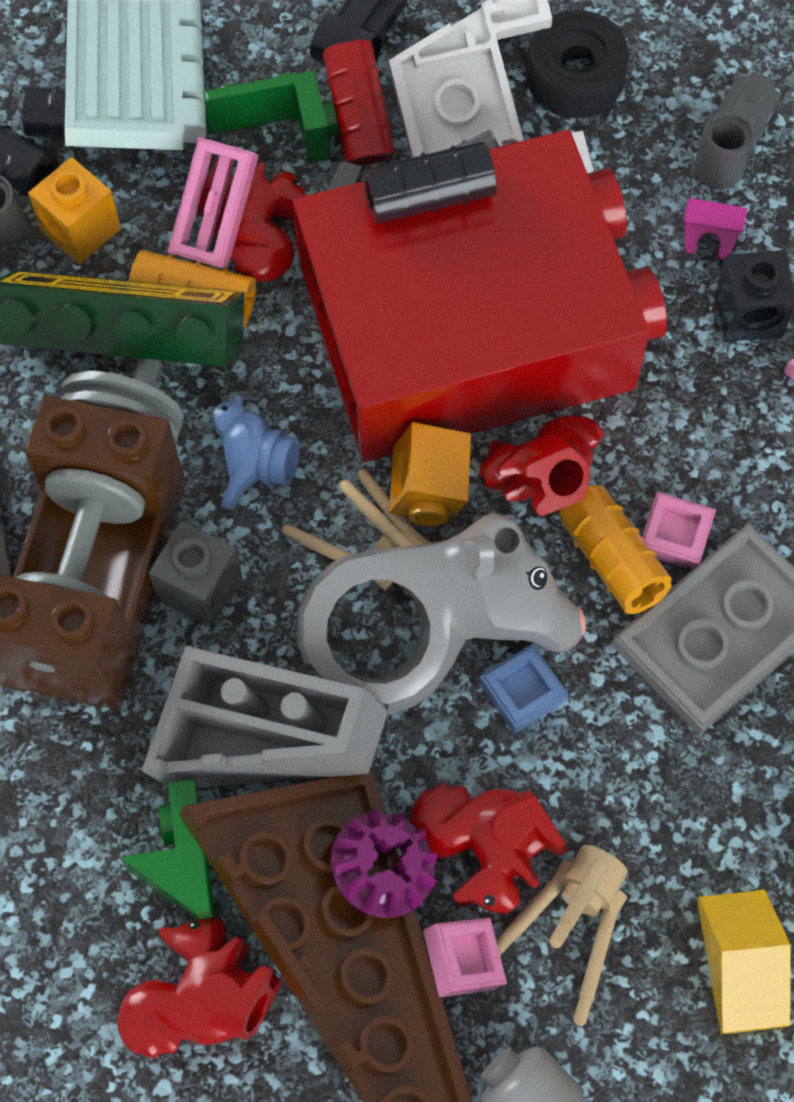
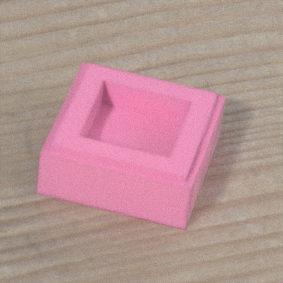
M657 491L642 539L650 550L656 552L658 560L694 570L700 564L716 509Z
M490 917L437 923L423 930L439 998L495 990L507 984Z

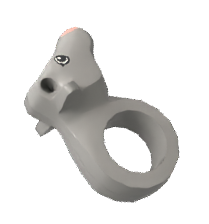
M496 513L483 516L460 534L452 535L450 539L441 542L397 548L370 549L354 555L341 557L330 563L309 584L298 608V645L304 663L310 664L320 678L365 688L380 704L384 705V708L388 711L387 716L414 707L434 693L453 666L465 640L472 638L526 640L534 642L547 651L563 652L571 650L581 640L586 631L583 610L571 602L559 589L544 560L526 541L521 527L511 517ZM369 580L392 581L400 585L414 600L420 617L419 640L411 657L397 670L378 677L357 676L342 669L333 659L327 642L328 618L336 601L351 587Z

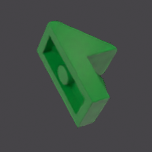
M195 779L168 783L170 804L159 806V819L164 845L175 844V848L123 857L122 860L132 875L192 919L214 918L216 914L209 861L179 815L185 805L201 803L202 797Z

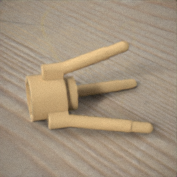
M360 469L357 472V477L386 516L350 481H341L339 485L340 490L383 534L373 549L431 544L415 530L405 516L389 514L390 497L367 470ZM286 524L282 527V533L286 537L334 561L341 557L353 555L292 525ZM373 580L384 591H388L394 584L392 581Z
M591 845L581 846L573 862L562 860L553 878L496 940L499 953L502 955L563 888L564 891L561 896L568 906L550 937L549 942L553 948H560L582 913L595 917L600 909L603 911L574 1014V1023L577 1026H583L587 1022L615 921L627 899V896L619 890L628 875L626 866L610 853Z

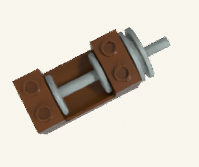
M138 358L132 378L100 371L73 373L63 381L61 398L47 395L42 397L25 449L26 457L41 488V493L14 577L0 575V686L118 711L122 709L155 594L148 572L172 535L186 486L176 449L184 413L176 401L163 391L155 388L162 364L159 360Z

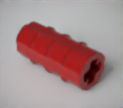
M355 40L343 42L325 49L323 58L328 77L326 83L330 86L340 134L338 140L342 144L345 162L365 166L393 158L395 152L390 132L392 125L388 123L384 104L386 97L382 94L378 75L380 68L376 65L372 41Z

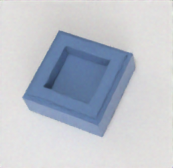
M533 644L479 676L480 686L513 734H516L567 702L569 695Z

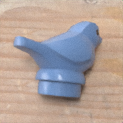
M239 394L234 396L232 400L219 404L214 409L212 420L215 430L222 440L229 475V483L222 499L221 507L234 510L243 493L258 481L271 487L275 484L290 485L299 462V439L286 436L285 431L282 430L271 431L267 420L259 414L247 411L243 405V398Z

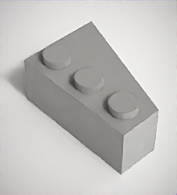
M185 646L142 771L166 787L171 782L195 779L198 788L369 774L388 711L365 688Z

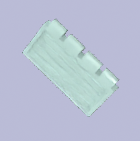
M68 0L65 146L183 150V143H197L198 137H206L201 4L199 0Z

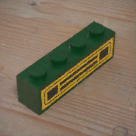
M14 270L0 277V344L225 367L243 351L245 292Z

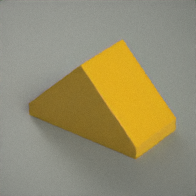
M757 890L699 897L697 903L720 1035L790 1026V942L766 891Z

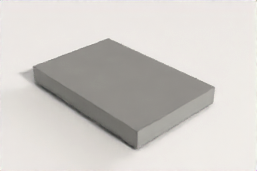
M748 523L672 587L658 604L645 610L613 638L611 646L696 734L701 736L794 653V567Z

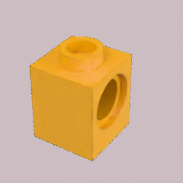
M70 157L28 192L41 232L79 265L121 230L112 191L73 157Z
M412 422L393 446L389 514L409 517L412 523L420 526L448 524L468 502L471 433Z

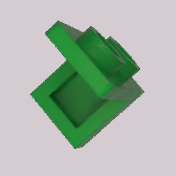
M314 70L297 74L284 73L275 78L244 84H227L203 93L210 133L215 134L298 118L308 163L330 159L329 136L338 135L337 119L332 100L322 102Z

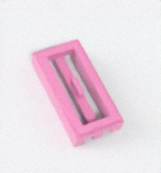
M198 137L168 253L228 269L258 161V154ZM212 154L220 157L211 190L207 197L204 216L194 248L188 246L211 157ZM237 160L238 163L213 253L209 251L233 162Z

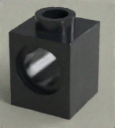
M786 250L726 255L715 291L725 343L783 338L794 310V287Z

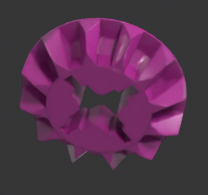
M376 808L365 815L357 818L353 817L340 831L332 848L331 867L339 890L353 906L372 916L394 918L410 913L427 898L437 882L434 874L438 854L431 852L426 841V829H416L405 820L404 812L392 815L380 813L379 809ZM375 846L382 853L389 852L391 849L395 851L398 848L403 852L399 856L400 860L394 866L400 876H397L390 869L381 874L377 872L371 878L368 876L367 873L374 867L373 863L379 856L374 848Z

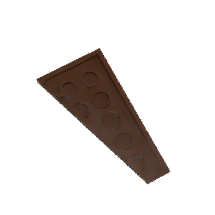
M369 770V774L337 776L185 805L179 814L361 1100L363 1102H473L442 997L439 998L429 954L415 909L408 914L394 918L369 915L357 909L343 896L333 877L331 867L332 848L336 837L353 817L357 818L365 815L376 808L379 809L380 813H386L373 770ZM375 846L374 848L379 856L373 863L374 867L367 873L368 876L371 878L377 872L381 874L389 869L397 876H400L394 867L400 860L397 850L391 849L389 852L382 853Z

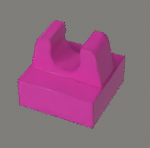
M689 198L686 201L682 224H684V249L686 253L694 255L699 238L704 234H712L719 241L717 259L725 260L726 255H731L739 233L743 232L748 208Z

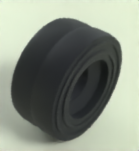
M571 10L553 15L551 27L535 31L529 43L526 78L530 92L542 107L554 114L569 118H585L597 115L612 106L623 90L629 62V49L626 38L616 24L594 12ZM570 56H581L588 59L592 67L585 72L575 73L566 69L562 62Z

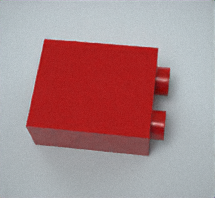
M570 129L489 149L495 170L496 194L495 196L468 202L466 206L458 204L438 209L436 213L429 211L409 216L407 220L400 218L375 224L368 207L363 181L292 199L298 264L362 463L391 456L393 454V446L412 422L473 434L636 390L647 342L664 337L666 334L667 315L662 291L653 271L649 267L645 266L626 271L614 241L624 238L627 230L626 210L619 184L613 172L608 168L587 173Z

